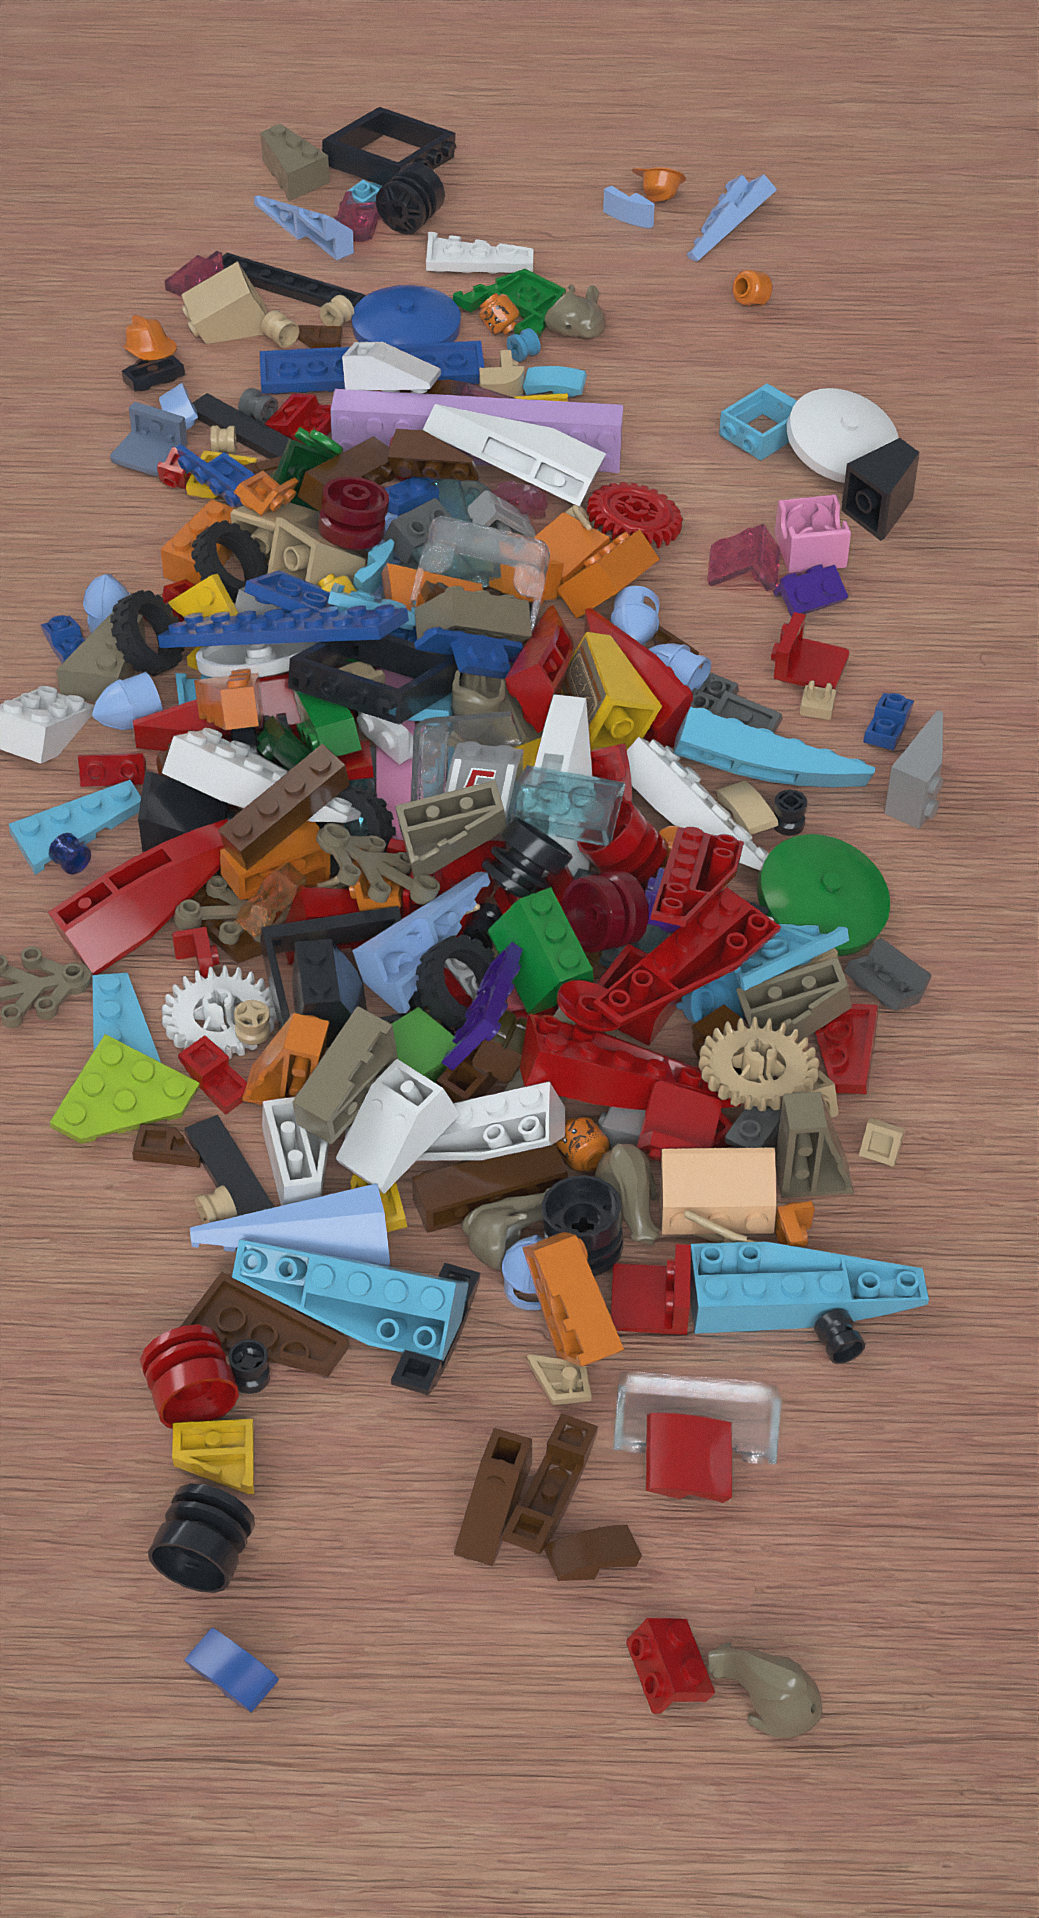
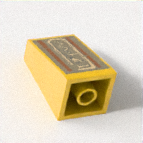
M591 632L584 634L569 662L561 693L564 696L586 698L591 751L625 743L626 750H628L638 737L644 738L662 705L611 635Z

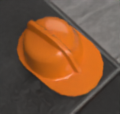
M669 168L632 169L633 173L643 177L644 193L652 202L674 198L679 185L686 180L684 174Z
M139 315L132 316V323L126 327L125 331L126 343L123 345L125 350H128L135 357L142 360L163 359L172 355L177 350V344L165 334L157 319H145Z

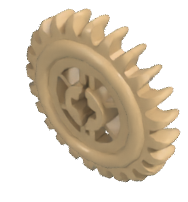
M754 1017L750 1029L744 1026L742 1018L738 1020L737 1031L732 1029L728 1021L724 1026V1035H722L719 1028H715L713 1039L711 1036H707L704 1046L700 1049L699 1068L702 1071V1079L709 1083L708 1088L713 1092L719 1091L718 1097L722 1100L731 1098V1104L734 1106L742 1103L744 1104V1109L751 1110L753 1106H757L759 1111H766V1106H770L773 1110H780L783 1094L811 1092L814 1082L818 1079L819 1060L815 1057V1048L811 1047L808 1049V1038L805 1037L800 1043H797V1029L790 1036L786 1037L785 1023H782L780 1029L774 1032L772 1031L771 1018L768 1019L765 1027L760 1029L757 1024V1018ZM733 1067L740 1068L741 1075H738ZM773 1076H779L778 1079L773 1080Z

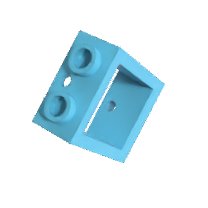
M767 383L721 411L719 435L757 459L763 460L790 443L787 436V420L797 401ZM762 414L778 423L763 434L747 425Z

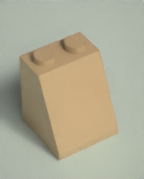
M238 261L181 294L185 303L182 310L189 320L188 325L194 336L200 335L206 344L263 335L261 324L268 311L263 299Z
M288 503L286 506L282 504L277 511L273 512L270 510L262 516L244 505L230 513L231 524L236 523L240 525V529H246L251 533L250 537L258 541L260 544L259 549L266 555L267 560H265V563L268 566L276 518L282 517L318 530L320 514L318 511ZM234 554V559L236 561H239L236 555Z
M282 517L276 518L268 574L281 570L319 586L318 582L332 573L335 577L346 575L353 583L356 572L365 567V558L351 549L330 543L322 537L318 530Z

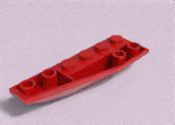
M554 605L547 608L533 631L532 637L525 644L505 678L508 692L512 697H516L522 707L524 719L529 725L534 727L537 733L543 731L553 695H560L574 646L572 636Z
M592 608L585 609L584 634L591 632L611 635L662 705L643 739L649 742L654 739L664 748L666 745L673 748L677 732L693 702L692 691L675 676L672 668L666 666L657 655Z
M289 674L259 678L264 711L259 726L255 727L256 731L262 730L264 715L276 717V714L285 713L293 734L300 740L296 724L301 723L293 690L288 688ZM197 699L133 720L136 748L165 752L168 750V744L172 742L174 736L186 734L188 731H201L203 728L214 729L222 733L221 738L231 742L230 729H222L216 726L214 722L209 723L207 719L199 718Z
M227 819L192 830L131 858L105 873L48 912L61 937L82 963L89 968L92 975L100 974L150 940L175 915L176 907L182 901L190 900L221 868L220 850L224 849V845L218 829L228 822Z
M678 827L650 919L686 927L736 876L744 841H739L734 836L728 834L717 836L704 833L696 827Z
M726 887L686 927L681 926L594 1000L592 1007L618 1027H621L737 970L779 933L781 926Z
M529 1014L520 1063L524 1087L550 1082L558 1096L603 1106L646 1110L652 1085L657 1081H664L717 1098L721 1101L722 1108L740 1107L742 1104L734 1106L731 1104V1098L726 1100L719 1098V1091H711L708 1088L709 1083L702 1079L700 1068L603 1032L585 1028L579 1024L573 1025L561 1022L551 1015H542L541 1017Z

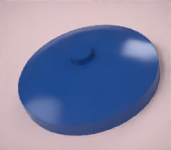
M398 285L374 291L356 304L354 314L352 315V331L358 342H384L389 345L454 342L461 329V314L457 304L440 291L417 285Z

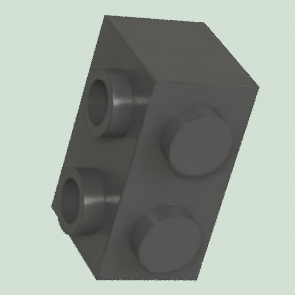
M434 498L392 520L383 540L386 542L392 539L395 542L394 552L407 565L416 559L422 561L431 551L437 548L444 549L454 539L452 535L458 523L441 503Z

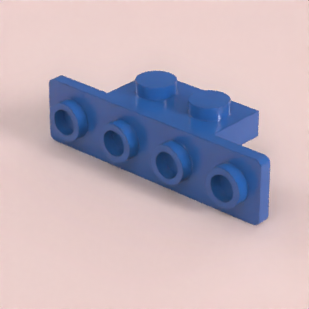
M182 444L176 447L180 456L178 463L187 474H193L201 485L206 484L216 496L221 495L231 507L236 506L238 508L243 506L240 497L234 491L241 482L254 476L253 472L225 452L206 463Z
M411 477L384 488L389 494L388 512L399 516L434 498L439 499L438 479Z
M441 627L426 630L424 636L414 642L416 650L454 655L460 673L499 679L506 678L511 669L508 660L523 649L521 642L509 641L506 638L497 639L487 637L486 635L468 634L464 631H450Z

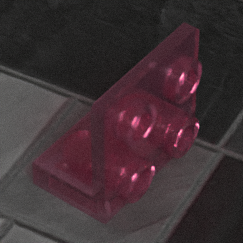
M764 523L753 528H747L731 537L719 539L711 545L707 578L710 586L717 585L750 571L757 582L760 581L766 591L775 589L778 586L780 548Z

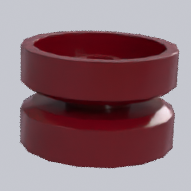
M346 476L328 481L323 487L322 509L320 510L318 531L322 537L334 545L348 549H366L379 544L384 537L385 517L388 513L389 494L374 481L361 477Z
M615 870L604 872L600 875L580 877L571 881L564 892L562 910L584 952L597 953L611 948L624 947L627 943L632 945L639 942L645 934L649 921L648 902L643 888L637 879L628 872Z

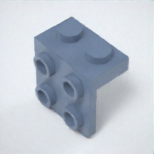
M134 402L129 407L131 432L111 453V462L149 475L159 476L157 465L159 462L165 463L171 448H176L180 444L185 447L188 445L185 417Z

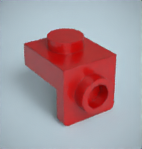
M172 447L165 463L159 462L157 465L159 479L169 487H179L186 490V484L191 473L187 474L178 463L180 456L177 449Z
M206 927L172 933L175 958L180 960L196 957L199 973L204 979H207L209 967L212 966L214 971L213 966L220 965L217 945H210Z

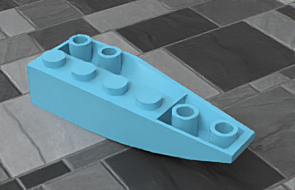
M689 708L675 738L674 754L733 774L768 782L811 787H864L875 772V767L867 765L860 759H848L836 755L835 752L829 749H818L808 746L799 739H787L775 735L771 730L765 728L757 729L745 725L742 721L735 718L726 719L714 715L711 711L704 708Z
M239 1239L232 1278L366 1345L402 1353L404 1350H408L444 1361L461 1324L469 1284L468 1282L242 1239Z
M771 1242L690 1244V1302L695 1334L812 1328L819 1318L836 1309L847 1310L852 1320L857 1321L928 1305L929 1302L923 1268Z

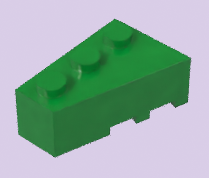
M293 690L301 723L296 724L300 741L305 742L307 748L310 747L313 752L323 744L336 757L362 750L354 717L347 707Z

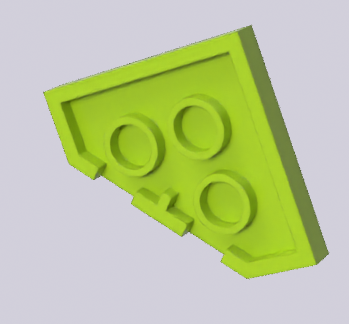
M104 1034L49 1122L50 1128L84 1144L95 1141L100 1136L115 1132L121 1134L139 1129L140 1124H149L167 1119V1121L178 1119L185 1113L197 1093L200 1083Z

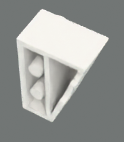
M295 1097L263 1101L262 1131L281 1206L322 1196L330 1143L297 1125L292 1103Z

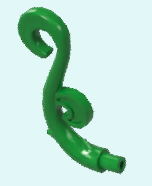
M300 427L294 436L308 446L335 456L344 452L342 446L315 429L309 433Z

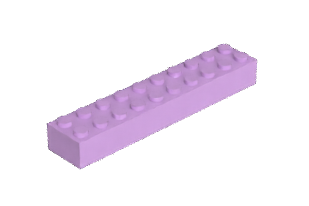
M335 389L331 405L332 440L342 446L344 452L373 436L389 446L396 429L423 430L434 404L554 428L605 453L606 455L598 472L619 473L623 405ZM452 446L453 448L459 450L465 455L471 457L475 465L494 466L457 447Z

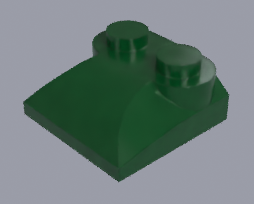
M289 439L278 468L270 477L279 485L295 477L299 481L294 488L297 493L289 503L318 511L299 498L298 494L305 472L335 457V455Z
M273 715L263 724L264 730L256 737L260 742L257 746L258 750L270 761L275 757L283 764L281 768L288 772L312 753Z

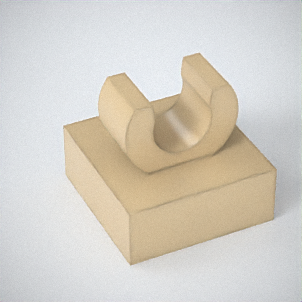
M810 681L804 688L800 715L831 720L836 690L832 689L830 683H827L826 688L814 686L815 681Z
M870 1118L867 1122L859 1156L894 1167L906 1129Z

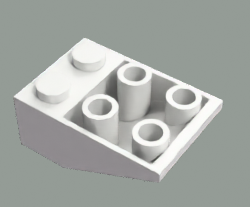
M354 342L342 356L345 389L382 390L383 392L410 390L411 393L420 394L431 389L441 375L440 368L384 342Z
M40 686L34 691L23 693L12 700H6L0 704V750L40 764L55 758L92 716L95 705L84 702V698L80 696H66L57 693V689L49 686Z
M396 1059L371 1085L336 1156V1160L368 1184L377 1183L379 1191L384 1194L460 1116V1113L442 1087Z

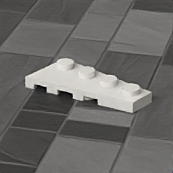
M428 232L426 271L438 273L446 271L462 273L488 272L496 274L499 272L514 273L527 269L533 272V248L502 243L497 245V247H493L484 240L476 239L474 243L462 242L459 236L450 235L449 239L438 238L435 232Z

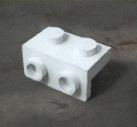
M358 711L357 722L359 730L399 765L424 750L423 743L413 736L402 724L398 725Z

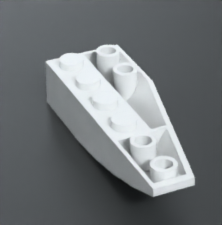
M434 404L423 428L424 431L580 507L606 455L554 428Z
M554 694L538 750L524 821L550 836L572 854L573 858L567 866L576 880L580 877L588 876L590 861L580 852L577 841L584 824L595 813L587 700L581 697ZM545 870L543 875L546 877L549 872Z
M203 728V730L196 732L188 731L186 734L174 736L162 771L163 774L218 800L241 808L249 805L288 772L262 756L251 752L250 746L239 741L229 742L221 738L222 733L210 728ZM335 797L307 821L346 823L359 819L361 812L351 807L352 804L349 801Z
M638 737L627 750L632 786L655 810L675 826L683 828L696 827L704 833L717 836L728 834L734 836L739 841H744L739 862L760 870L769 853L762 847H757L751 840L752 836L742 826L736 824L730 817V813L718 804L699 783L702 778L692 768L688 766L684 768L678 762L681 757L674 754V750L666 745L664 748L654 739L649 742Z
M550 1082L453 1103L460 1116L416 1161L485 1160L552 1145L565 1137V1106ZM351 1127L346 1128L345 1138Z

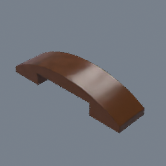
M561 1413L547 1442L546 1454L521 1505H516L502 1534L501 1541L541 1554L555 1533L572 1499L591 1453L599 1426Z

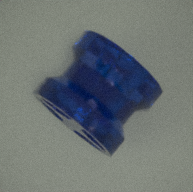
M68 832L56 837L48 851L50 859L56 864H60L61 868L70 875L81 872L91 859V850L85 844L79 843V840L72 833Z

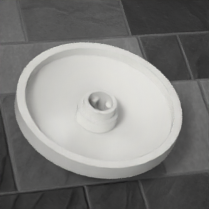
M818 389L803 395L793 406L787 420V436L797 456L818 474L845 483L847 463L899 438L893 422L880 407L859 394L842 389Z
M318 642L203 646L196 653V661L199 672L208 677L229 676L231 671L237 669H250L251 673H259V678L270 677L289 672L290 658Z

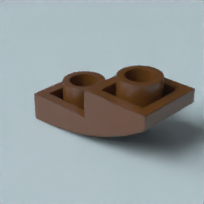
M628 1525L599 1527L574 1533L548 1543L544 1549L558 1581L595 1580L600 1568L636 1567L642 1556Z

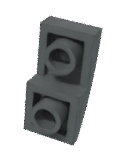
M710 673L699 690L693 689L691 707L704 708L714 712L724 691L726 690L736 695L739 692L738 684Z

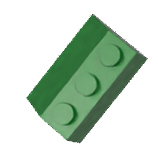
M551 887L518 899L488 929V935L498 955L511 942L523 949L518 962L521 968L512 980V983L515 985L514 988L528 1016L529 1014H536L557 1006V993L564 983L574 980L593 983V968Z

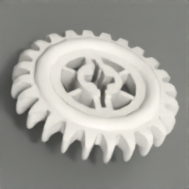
M226 965L223 966L219 977L215 975L212 966L209 967L207 979H204L199 971L196 970V983L194 984L189 982L188 978L184 976V990L174 984L172 987L174 997L167 994L165 997L166 1004L162 1006V1025L166 1029V1036L174 1040V1046L178 1048L184 1047L185 1050L206 1035L229 1056V1059H232V1053L242 1056L245 1055V1048L254 1050L258 1047V1045L244 1044L237 1039L235 1035L236 1023L234 1020L236 1003L240 1004L246 1000H257L266 1004L270 1014V1032L274 1030V1021L277 1019L270 987L265 989L263 978H260L257 984L254 985V974L251 971L247 978L242 980L240 967H237L233 977H229ZM195 1019L205 1020L203 1028L195 1022Z

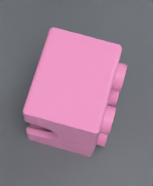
M836 495L778 501L775 537L789 574H804L808 569L820 564L824 568L834 564L836 569L847 567L851 532L846 521H843L841 529L839 517L840 503Z

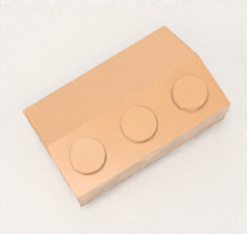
M775 1148L662 1149L659 1197L662 1235L717 1234L686 1218L684 1212L687 1210L737 1234L774 1233L776 1217Z

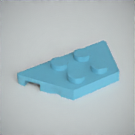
M778 924L781 926L780 932L737 970L733 971V974L741 989L747 990L772 977L784 974L785 971L795 966L808 964L812 958L849 941L848 929L846 927H837L828 934H821L819 926L816 925L796 926L794 924Z

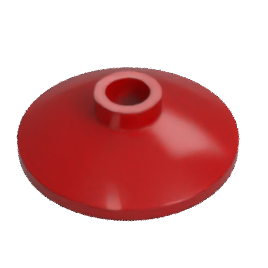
M582 980L569 981L560 987L557 993V1003L562 1012L572 1021L585 1028L601 1032L614 1031L620 1028L592 1007L593 1001L607 990L606 988Z

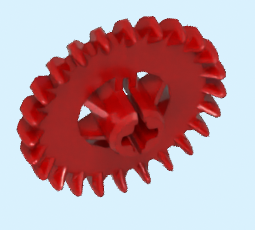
M620 482L619 485L616 483H610L609 486L603 485L600 489L593 491V494L588 499L587 515H589V522L595 520L594 529H598L603 525L602 533L605 535L608 531L612 530V540L625 531L631 535L640 529L649 544L651 545L652 540H654L657 549H659L663 540L665 545L668 546L671 540L675 541L682 530L683 521L679 508L675 506L672 500H667L668 496L658 494L656 489L649 490L648 486L645 485L640 487L637 483L628 485L626 482Z

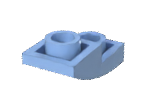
M612 185L604 189V213L631 225L649 229L654 226V203L638 193L628 196Z
M183 383L159 397L162 410L185 417L186 430L195 424V419L198 418L197 409L191 402L189 392Z

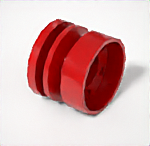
M625 799L613 801L595 812L584 824L577 841L580 852L594 866L599 868L601 874L615 870L626 871L635 877L639 884H642L651 877L661 866L668 847L665 838L656 831L652 824L647 823L644 815L631 801Z
M185 1325L168 1330L154 1338L142 1352L140 1357L141 1369L146 1377L147 1386L152 1391L153 1402L160 1422L167 1428L173 1429V1423L216 1421L225 1416L235 1406L239 1397L238 1386L232 1370L226 1362V1355L224 1349L221 1348L219 1336L212 1328L202 1325Z

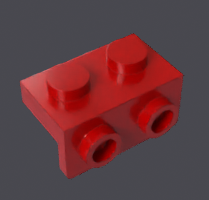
M646 1618L628 1637L626 1644L653 1714H661L672 1702H707L715 1694L714 1687L687 1619Z

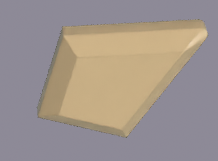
M532 1354L527 1356L528 1365L552 1405L591 1401L592 1396L586 1365L581 1367L563 1359Z

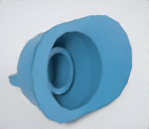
M733 972L682 996V1001L676 1004V1008L683 1010L686 1018L694 1024L723 1004L744 1019L736 991L737 988H740V985Z

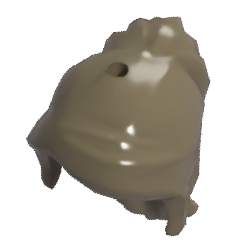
M570 284L568 287L569 291L561 296L547 311L545 323L549 330L563 336L592 339L598 336L605 326V315L597 305L600 293L594 285H591L587 289L586 298L576 296L574 294L575 287Z
M457 670L452 685L451 700L454 723L464 737L476 736L484 731L496 718L499 707L505 700L506 682L504 679H501L499 695L497 696L495 693L489 692L486 676L463 673L459 680L460 672Z
M617 1143L612 1150L603 1154L594 1176L611 1184L619 1194L623 1217L632 1232L631 1239L638 1243L653 1245L654 1240L660 1238L658 1233L660 1229L652 1223L650 1217L649 1192L652 1201L656 1200L657 1193L649 1161L645 1154L633 1144Z
M546 1192L505 1198L482 1205L469 1212L461 1222V1227L465 1236L469 1238L471 1252L484 1264L502 1271V1261L505 1253L512 1245L519 1241L520 1231L533 1222L543 1220L541 1204Z
M730 1642L721 1644L717 1649L708 1653L707 1669L709 1673L713 1674L715 1679L729 1678L737 1680L749 1692L751 1703L761 1717L759 1719L749 1715L747 1718L749 1725H753L757 1729L776 1738H794L810 1731L820 1721L822 1701L817 1684L795 1661L787 1657L770 1655L759 1650L732 1648Z

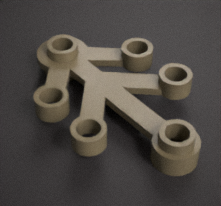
M334 823L326 824L316 835V841L321 849L326 853L334 855L339 864L340 870L337 878L343 884L349 886L357 884L361 870L353 865L350 857L358 861L371 885L367 894L373 901L384 903L391 893V887L384 882L381 875L410 890L411 899L420 905H425L435 899L439 892L440 884L435 878L426 874H417L412 879L405 875L412 872L407 853H383L386 843L378 836H350L344 827Z
M212 876L207 881L206 893L231 905L200 907L196 901L184 900L176 907L174 917L175 925L181 930L200 928L202 920L237 918L234 922H224L220 926L219 940L229 945L237 943L240 935L258 918L271 917L268 921L259 920L254 924L252 936L256 941L260 942L261 927L285 923L294 896L257 898L265 904H257L249 899L239 900L236 894L227 888L228 883L223 877Z
M27 947L21 952L22 964L26 969H38L50 975L40 978L8 965L7 958L0 955V965H2L0 966V978L2 977L16 983L0 987V1001L20 997L15 1004L6 1005L1 1009L2 1024L7 1028L20 1026L23 1022V1016L34 1003L36 1014L40 1019L49 1020L57 1015L58 1007L69 994H81L88 988L91 982V971L85 964L78 962L66 965L59 964L42 957V952L38 947ZM54 989L50 996L40 997L44 991Z

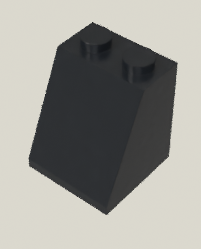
M898 438L847 463L841 511L880 541L885 539L913 500L920 452L901 438Z
M145 772L138 816L142 852L192 830L225 819L229 821L235 816V811L229 810L227 802L218 800L178 780L154 772Z
M332 939L295 941L292 977L295 1013L313 1015L319 1019L329 1021L326 1046H331L357 1006L367 1011L361 975Z

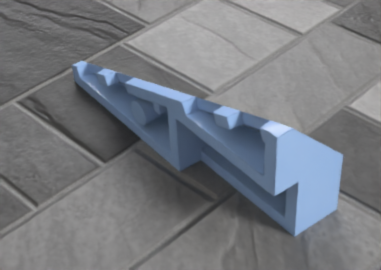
M764 174L750 182L743 175H740L726 184L725 187L728 191L726 194L723 193L719 196L718 200L720 202L711 210L701 228L703 236L695 239L693 242L695 246L687 253L689 259L696 262L700 260L777 190Z
M260 195L254 196V205L299 240L307 236L335 260L354 253L353 230L334 218Z
M476 872L353 950L363 983L396 1012L406 1013L410 1009L408 1002L414 992L417 991L416 981L419 980V976L416 975V969L422 963L420 961L421 956L435 944L458 934L462 927L460 921L466 911L474 909L477 904L474 899L480 889L490 884L488 873Z
M377 1183L190 1227L191 1245L196 1248L202 1243L223 1246L225 1251L235 1252L239 1239L390 1267L385 1213Z

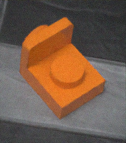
M812 1201L791 1202L777 1207L774 1233L779 1244L801 1248L808 1245L806 1229H810L812 1226L815 1210Z

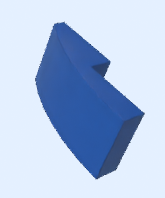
M70 615L55 616L48 623L41 624L47 641L62 663L85 641L81 635L79 624Z
M883 693L875 707L874 717L865 731L863 742L894 751L908 721L914 700L906 699L903 695L897 693Z
M213 1627L184 1659L192 1670L218 1686L226 1697L250 1713L253 1712L279 1681V1678L265 1665Z

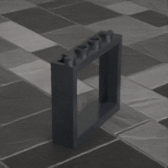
M378 107L322 140V152L328 155L329 167L383 186L408 163H421L434 170L453 158L454 151L457 148L455 144L456 133ZM383 135L420 147V149L399 162L362 150L361 148Z
M389 634L380 640L318 642L290 658L288 688L400 725L452 693V685L458 667L454 655L416 650L414 642ZM351 658L413 678V680L400 688H395L333 667ZM396 708V716L389 714V709Z
M398 906L261 927L260 947L279 1029L288 1021L290 1014L276 954L295 951V941L332 939L335 944L372 939L402 920ZM415 991L409 1000L410 1009L407 1011L408 1013L418 1007L425 1012V1008L420 1000V991ZM408 1013L379 1018L392 1024Z

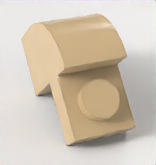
M500 350V367L479 368L480 397L514 399L515 396H523L524 366H518L517 361H512L511 350Z

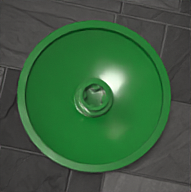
M818 834L799 835L789 838L778 844L769 853L759 871L757 879L758 900L761 906L769 909L767 917H772L775 923L794 924L796 926L816 925L819 926L821 934H828L837 927H846L848 929L849 941L835 947L838 951L837 956H846L865 949L874 942L886 925L890 913V895L881 872L864 853L842 840Z

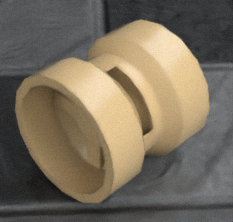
M273 310L262 320L261 330L263 334L273 339L279 346L287 348L296 342L299 336L298 325L292 320L287 319L280 311Z

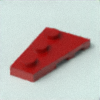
M851 1004L852 1008L817 1030L815 1036L826 1076L835 1083L836 1093L867 1094L878 1020V1005Z

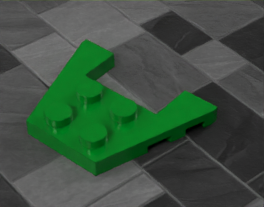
M522 269L496 278L495 284L489 286L478 284L473 286V291L463 294L462 291L455 292L453 294V301L457 306L471 313L493 294H505L519 310V315L524 319L514 326V334L520 335L522 330L531 328L539 338L547 327L545 323L547 311L566 293V289L527 269Z

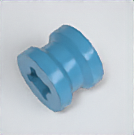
M531 328L522 330L520 335L513 334L507 338V349L511 350L512 358L517 362L525 360L528 355H537L541 350L539 338Z

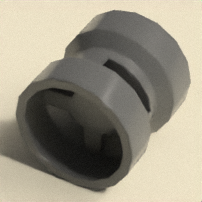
M248 388L240 397L238 409L250 417L254 416L257 421L265 424L278 410V401L272 396H263L259 390Z

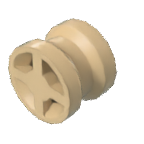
M342 295L335 296L331 302L325 303L320 308V317L326 326H342L344 322L350 321L354 314L352 303Z
M212 426L211 451L227 452L228 454L236 455V427L228 426L226 429H220L218 426Z
M246 1000L236 1007L234 1020L236 1023L235 1035L237 1039L247 1045H258L268 1039L270 1035V1014L266 1004L257 1000Z
M223 1185L215 1188L213 1194L208 1196L201 1194L195 1197V1205L203 1224L237 1216L232 1197Z

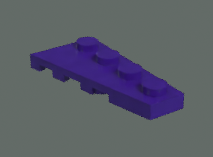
M513 942L490 963L476 991L478 996L465 1013L467 1020L463 1027L457 1030L452 1040L456 1045L445 1054L441 1062L452 1071L484 1039L490 1041L501 1027L498 1020L508 1007L505 1000L514 989L515 985L512 983V980L521 968L518 962L523 949Z

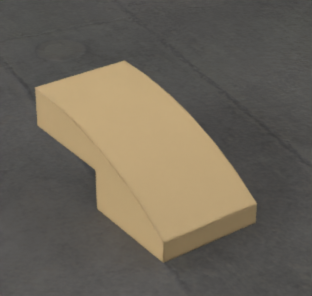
M747 781L716 790L718 802L733 812L735 823L742 826L750 835L778 826V820L767 802Z

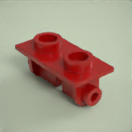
M143 753L78 755L80 787L114 786L131 780L133 785H143L146 758Z

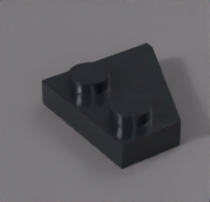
M173 355L159 360L139 359L135 364L121 371L123 382L134 392L146 391L151 386L160 383H170L176 380L177 377L185 375L184 365Z

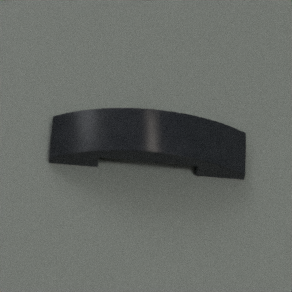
M444 1263L438 1277L469 1283L461 1324L444 1361L404 1350L391 1378V1385L425 1395L431 1393L441 1378L460 1338L479 1284L480 1272Z

